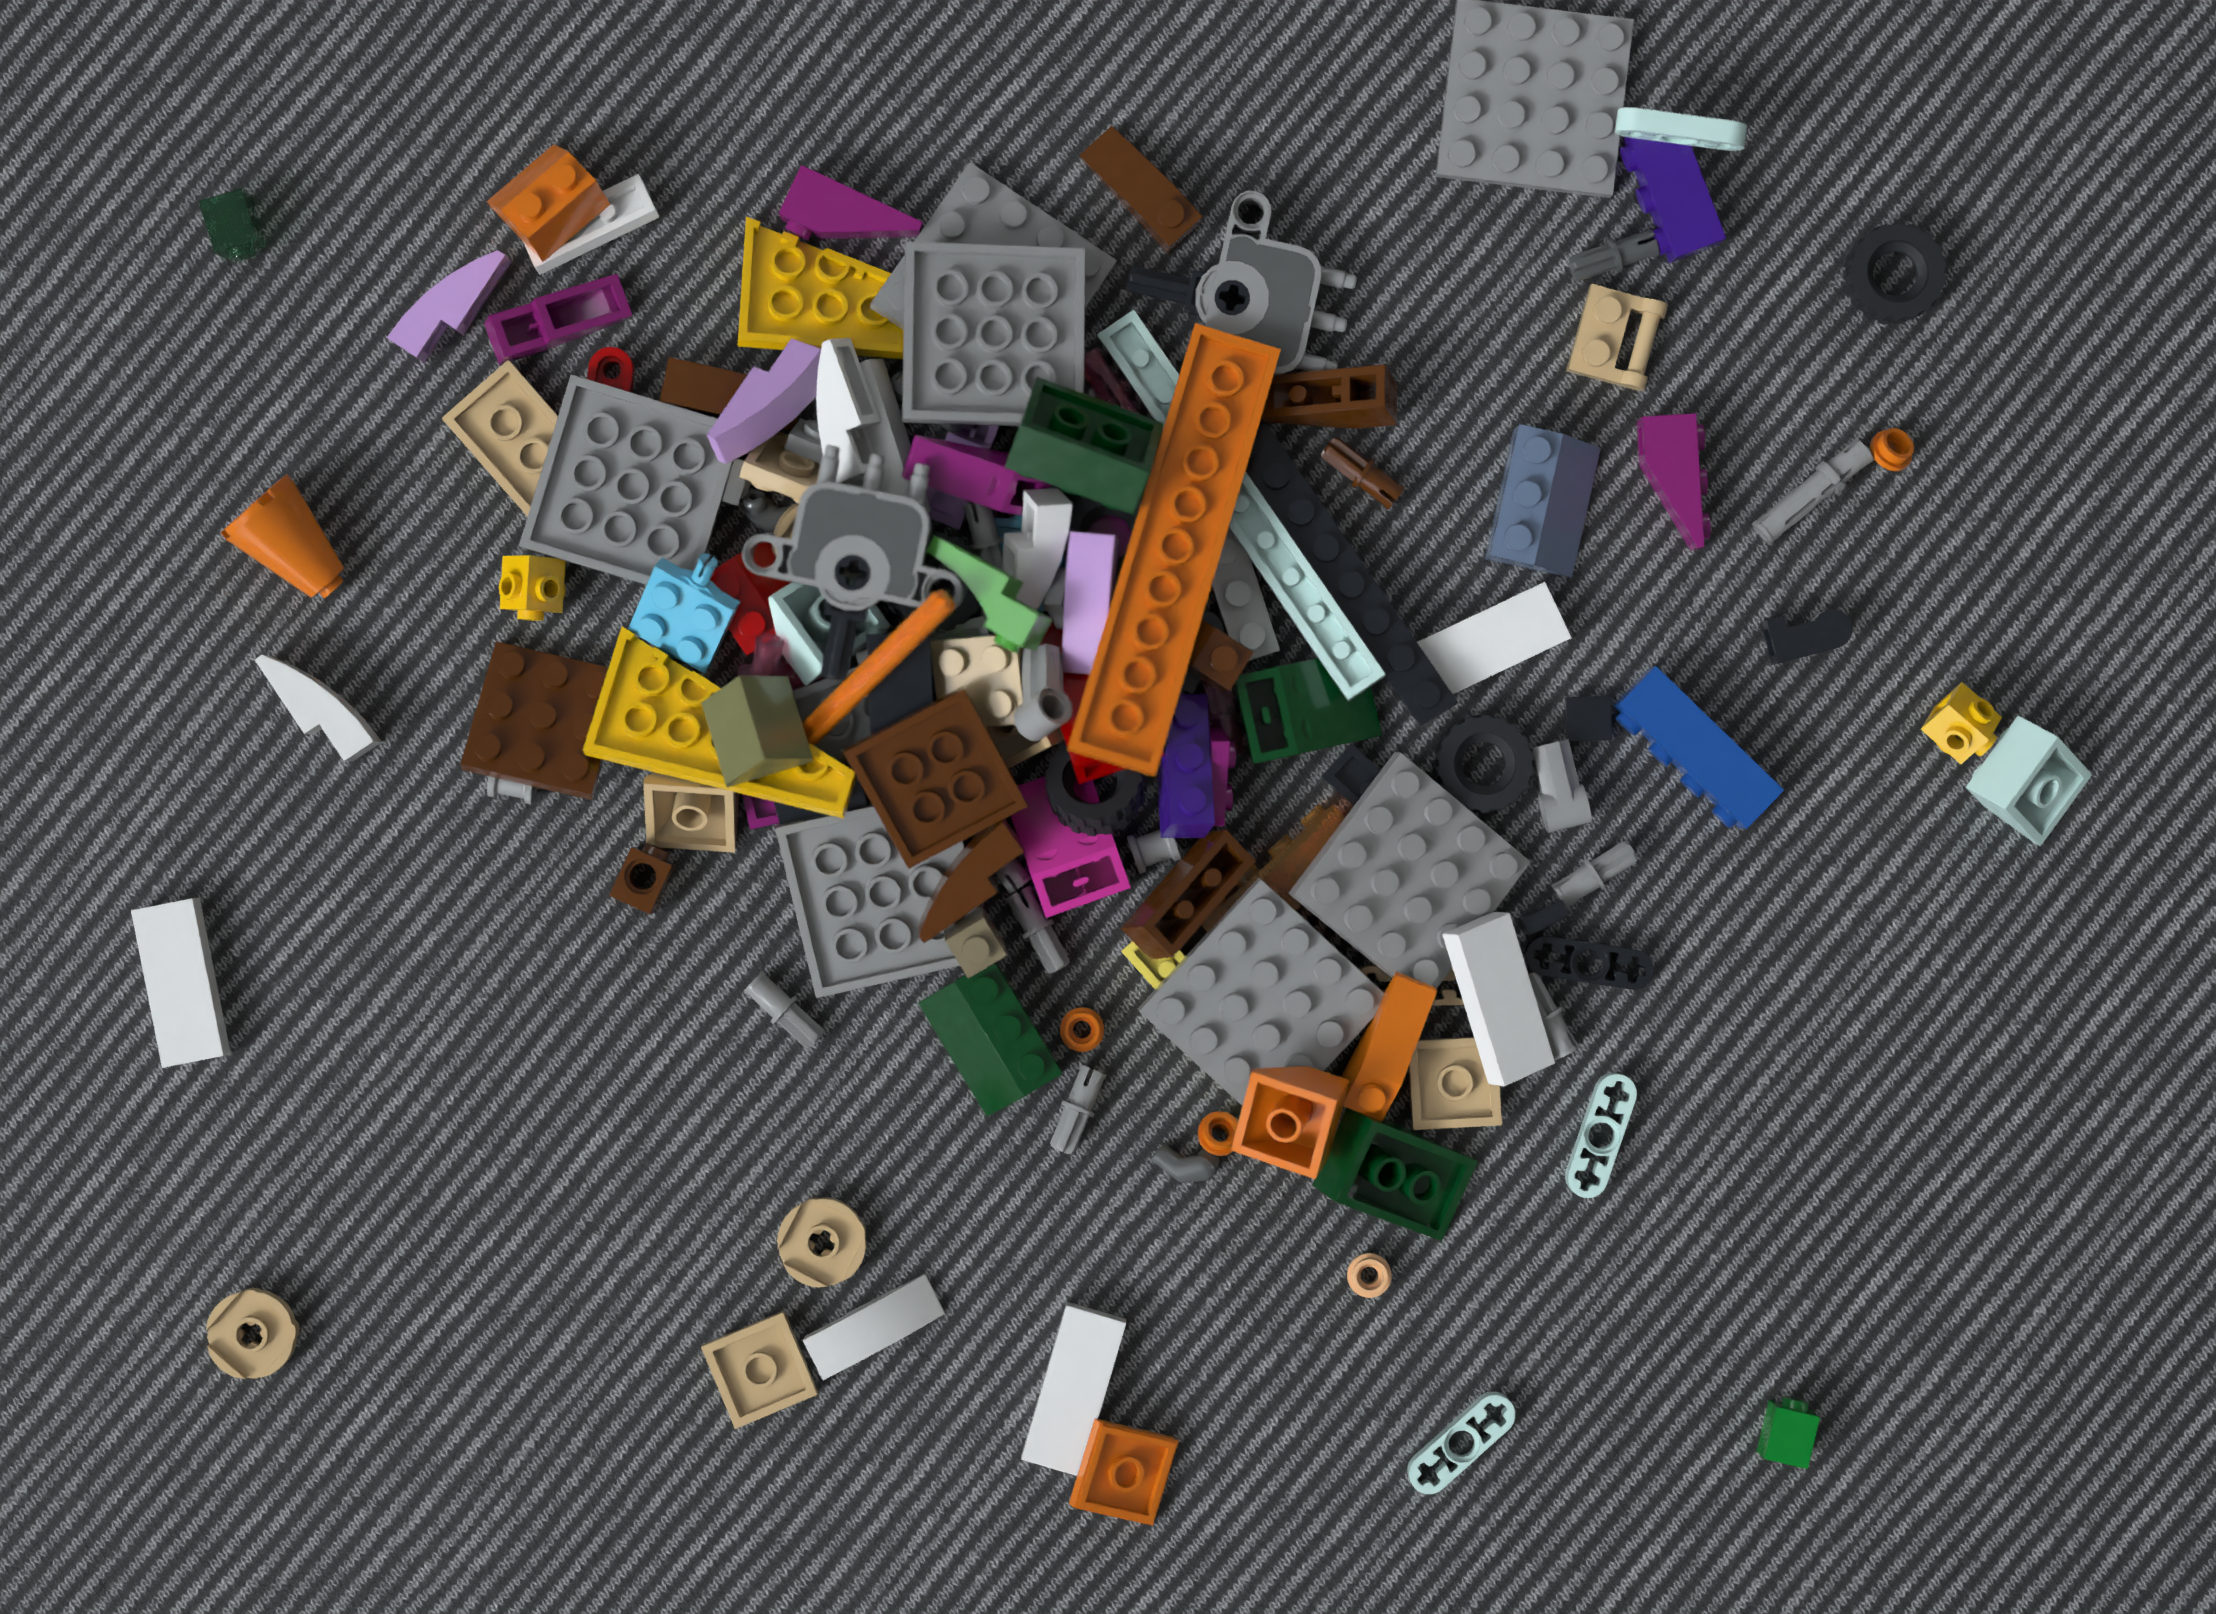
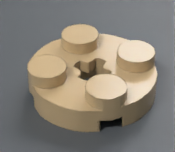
M815 1197L805 1200L787 1214L779 1228L777 1243L783 1265L794 1279L811 1287H827L850 1278L861 1265L866 1253V1227L863 1221L860 1220L857 1212L852 1207L838 1199ZM823 1230L831 1233L830 1241L835 1246L832 1251L824 1249L821 1254H818L814 1251L815 1243L810 1240L812 1233L820 1235Z
M249 1288L226 1297L210 1314L206 1331L208 1330L207 1338L209 1345L207 1347L209 1355L222 1371L235 1378L255 1379L269 1376L283 1367L291 1358L296 1348L300 1327L295 1320L291 1308L282 1298L269 1291ZM246 1323L249 1326L257 1324L262 1329L260 1335L263 1338L260 1344L256 1341L246 1344L242 1340L246 1334L242 1329L243 1324Z

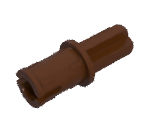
M1339 437L1331 439L1322 451V458L1353 481L1351 484L1353 488L1358 485L1384 505V508L1387 510L1405 489L1402 484L1400 485L1375 466L1374 462L1376 460L1374 458L1366 459Z

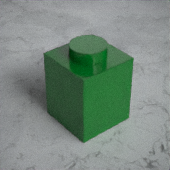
M1783 1396L1782 1403L1768 1400L1756 1452L1766 1460L1808 1469L1820 1417L1808 1409L1809 1402L1788 1396Z

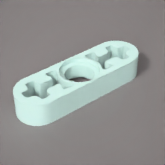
M1642 108L1618 109L1615 133L1624 137L1727 151L1743 150L1747 132V125L1737 121Z
M1620 1073L1605 1074L1597 1081L1566 1168L1565 1180L1568 1187L1576 1195L1583 1198L1596 1197L1605 1189L1636 1101L1637 1091L1634 1083ZM1616 1081H1621V1090L1626 1092L1627 1095L1625 1100L1617 1099L1612 1109L1613 1113L1621 1114L1619 1121L1616 1122L1606 1115H1595L1598 1106L1607 1110L1610 1097L1604 1094L1606 1086L1614 1087ZM1600 1122L1609 1124L1613 1130L1611 1143L1603 1148L1594 1147L1588 1137L1591 1127ZM1583 1148L1595 1155L1606 1156L1604 1164L1595 1160L1592 1173L1598 1177L1596 1184L1588 1183L1585 1189L1580 1188L1581 1181L1575 1178L1577 1170L1585 1171L1590 1160L1586 1156H1581Z
M1499 1392L1484 1393L1447 1425L1409 1461L1407 1473L1413 1487L1423 1494H1435L1465 1470L1512 1427L1515 1421V1409L1510 1400ZM1491 1403L1497 1407L1502 1403L1505 1405L1501 1411L1504 1419L1500 1423L1493 1419L1488 1421L1482 1427L1488 1435L1481 1439L1476 1428L1467 1421L1474 1416L1479 1424L1487 1416V1412L1484 1409L1487 1404ZM1457 1431H1467L1473 1436L1474 1444L1467 1454L1457 1455L1449 1449V1439ZM1441 1446L1445 1456L1455 1465L1448 1469L1444 1461L1435 1470L1438 1476L1436 1481L1431 1482L1426 1478L1420 1482L1418 1480L1421 1475L1418 1468L1419 1465L1424 1462L1428 1466L1435 1464L1440 1457L1434 1451Z

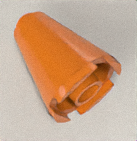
M288 474L277 481L220 532L228 542L310 598L317 593L326 598L344 581L338 575L344 569V566L295 482Z

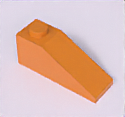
M1397 971L1395 972L1384 993L1376 1015L1369 1022L1341 1076L1350 1080L1344 1107L1383 1121L1403 1083L1435 999L1436 987Z

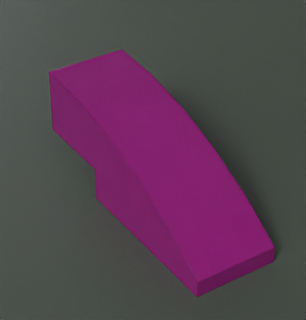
M614 274L537 297L529 304L489 315L484 325L498 364L502 365L507 360L512 362L614 325L632 317V312L618 274Z

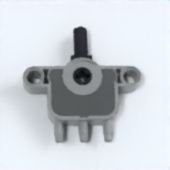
M1246 191L1240 193L1235 198L1230 211L1219 264L1212 266L1206 273L1192 270L1191 278L1137 266L1132 267L1129 272L1127 290L1129 292L1185 304L1183 313L1196 315L1200 325L1281 349L1274 375L1289 374L1295 370L1310 372L1337 369L1338 367L1337 362L1329 361L1324 357L1306 354L1305 349L1310 327L1330 332H1345L1347 326L1345 318L1314 310L1319 285L1353 289L1355 288L1357 277L1347 274L1342 270L1320 266L1318 258L1310 250L1301 246L1266 239L1271 217V205L1262 193ZM1254 204L1260 208L1263 218L1256 224H1247L1239 218L1238 210L1243 205ZM1229 291L1237 292V300L1244 302V305L1236 304L1234 311L1226 310V302L1219 300V297H1227Z
M827 445L824 456L821 459L817 483L811 485L802 494L799 501L792 539L768 534L753 536L745 543L743 561L751 572L758 575L819 588L821 595L827 600L824 614L832 615L821 675L825 678L842 681L846 680L848 676L858 621H867L869 608L876 606L882 600L919 607L931 595V588L937 580L949 579L956 588V595L953 599L956 609L963 601L965 588L962 581L955 574L924 567L927 556L926 550L931 536V519L928 511L923 507L929 481V466L921 463L915 464L914 473L910 478L907 497L880 492L885 458L882 455L872 454L869 465L866 466L863 486L858 488L835 483L840 462L838 459L840 448ZM764 542L771 543L777 552L775 562L767 568L759 567L754 560L756 547ZM854 560L859 561V569L866 571V576L864 580H856L855 586H849L850 579L843 576L844 567H852Z

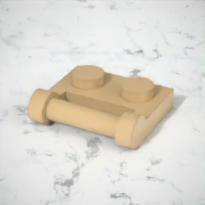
M1591 284L1566 371L1625 388L1645 391L1648 377L1645 376L1646 367L1659 320L1665 318L1668 304L1659 300L1642 298ZM1632 311L1643 315L1628 370L1624 371L1616 369L1615 365L1629 314Z

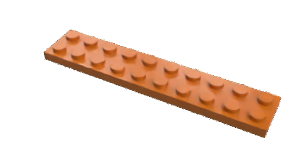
M1195 323L1067 751L1155 777L1281 349Z

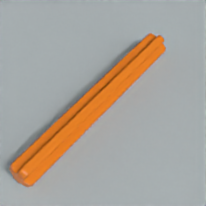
M939 590L933 592L802 722L808 744H818L955 609V601L946 591Z

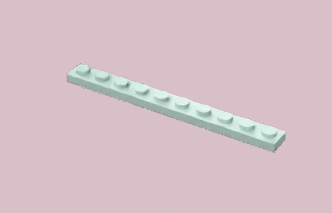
M1132 310L1098 333L1097 336L1153 419L1165 424L1179 374L1135 310ZM1245 471L1229 529L1343 695L1350 701L1384 678L1386 674Z

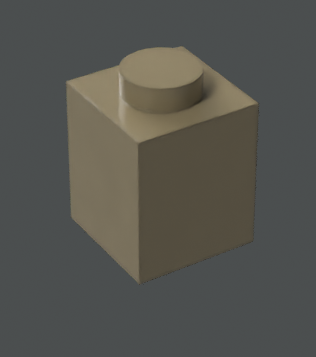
M983 906L944 929L945 942L968 978L1007 956L1005 942Z

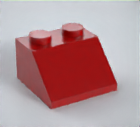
M769 542L759 544L754 551V560L759 567H770L776 560V556L772 551V544ZM743 552L714 569L710 581L722 592L740 601L728 629L746 656L753 658L778 641L768 598L792 583V581L751 572L746 567L743 561Z

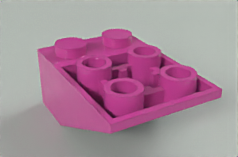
M1044 777L1018 785L1027 801L1028 807L1011 815L1017 836L1023 843L1024 856L1046 918L1131 888L1112 834L1087 836L1086 833L1080 832L1078 834L1073 832L1069 826L1061 824L1058 815H1054L1051 809ZM1076 777L1074 781L1076 795L1085 802L1100 803L1093 780L1079 784Z

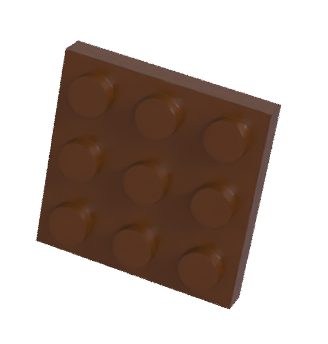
M496 641L460 763L461 769L593 800L604 760L586 756L583 747L609 667Z
M964 686L844 749L848 762L908 869L1028 807L1025 797Z

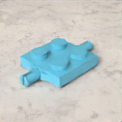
M701 554L694 571L680 568L662 557L652 571L628 630L655 645L659 650L669 655L670 659L675 660L677 658L705 674L714 662L740 601L722 592L710 581L713 571L718 564L714 556L707 564L711 554Z

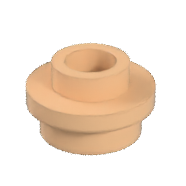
M1360 1254L1348 1266V1283L1351 1289L1362 1297H1377L1383 1294L1390 1285L1392 1277L1390 1266L1378 1254ZM1366 1267H1373L1377 1270L1376 1279L1369 1283L1364 1282L1361 1279L1362 1270Z

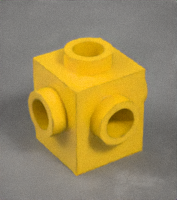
M530 555L503 556L502 575L499 582L500 609L517 611V619L544 621V613H562L563 599L566 592L564 584L565 561L557 558Z
M1961 682L1934 706L1921 730L1935 741L1943 752L1950 754L1956 761L1962 764L1972 754L1976 753L1980 757L1991 748L1998 738L1993 732L2002 716L1994 710L1987 700L1980 698Z

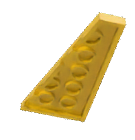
M746 216L738 347L784 350L792 338L821 349L822 342L829 339L851 338L857 356L903 359V330L870 308L871 302L892 273L828 248L821 250L799 241L798 236L785 231L780 234L761 226L760 221Z
M623 626L621 627L583 747L586 756L845 818L856 781V774L852 769L809 744L813 762L727 788L701 703L721 688L695 671L686 669L670 659L669 655L656 647H651L638 639L634 633Z

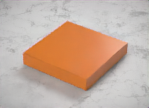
M1095 1418L1069 1504L1076 1509L1153 1526L1179 1440L1172 1436Z

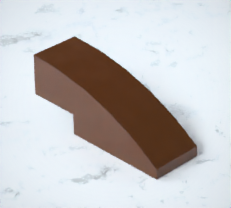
M669 357L660 402L719 418L747 375ZM799 415L780 431L790 433L797 424Z
M1005 819L980 831L957 855L941 877L926 905L918 926L919 938L923 943H926L996 894L997 885L991 875L1024 853L1023 843Z

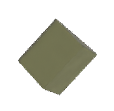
M738 676L701 702L727 788L814 761L788 676Z

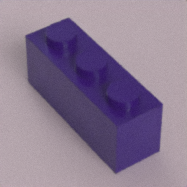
M1624 137L1622 140L1624 146L1620 147L1621 158L1626 170L1629 173L1634 171L1640 188L1636 189L1637 200L1644 214L1650 213L1656 228L1652 230L1655 235L1652 239L1657 240L1659 255L1666 254L1668 262L1671 264L1720 245L1726 239L1692 147Z
M1179 694L1163 748L1164 756L1160 758L1157 769L1161 838H1205L1215 824L1207 694Z

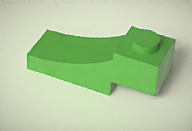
M934 536L926 552L949 567L973 592L988 617L984 626L997 633L994 641L1015 653H1018L1021 647L1036 651L1053 619L1016 599L1024 582L951 541Z

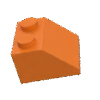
M554 144L487 201L489 206L542 262L610 205L599 184L568 151Z
M1309 1066L1254 1068L1251 1071L1231 1151L1316 1180L1330 1157L1350 1080Z

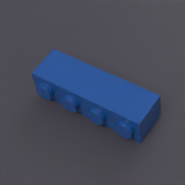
M1657 666L1648 668L1613 705L1620 713L1616 720L1633 736L1640 732L1652 743L1648 751L1664 766L1667 767L1672 763L1684 775L1679 779L1680 782L1696 797L1699 798L1704 794L1716 806L1711 810L1712 813L1728 828L1731 829L1736 825L1739 829H1747L1784 791L1777 782Z

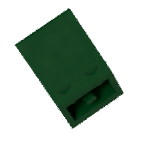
M1319 658L1239 675L1234 683L1252 765L1382 736L1371 686L1348 701Z

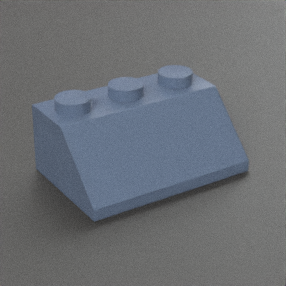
M1519 424L1513 430L1485 559L1572 578L1601 448L1562 433Z

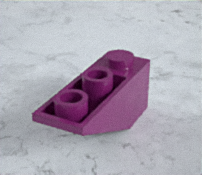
M1696 413L1641 417L1636 421L1639 466L1690 551L1704 548V540L1710 539L1711 534L1710 517L1708 513H1702L1701 495H1707L1708 492L1707 471L1705 468L1700 469L1699 451H1704L1705 449L1703 424H1697Z
M915 435L901 475L903 479L910 481L911 475L914 473L915 464H926L929 466L927 487L1000 512L1021 516L1023 513L1024 490L1048 489L1051 486L1049 483L1035 478L1023 477L1016 471L1005 468L1009 453Z

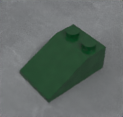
M1347 1108L1336 1131L1330 1157L1312 1186L1339 1204L1442 1241L1478 1161L1385 1118L1383 1121H1379Z

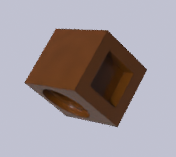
M646 842L643 849L637 846L631 847L609 896L645 913L653 914L656 912L677 865L667 861L670 855L669 852ZM642 863L649 864L656 872V881L649 889L639 887L634 880L635 869Z

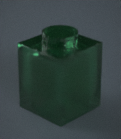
M242 188L199 201L214 253L224 259L229 258L230 262H239L256 256V249L267 246L252 196Z

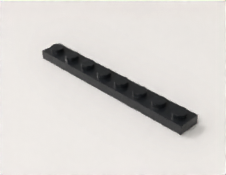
M1260 422L1245 470L1382 668L1386 674L1385 678L1421 729L1455 706L1458 701L1266 422Z

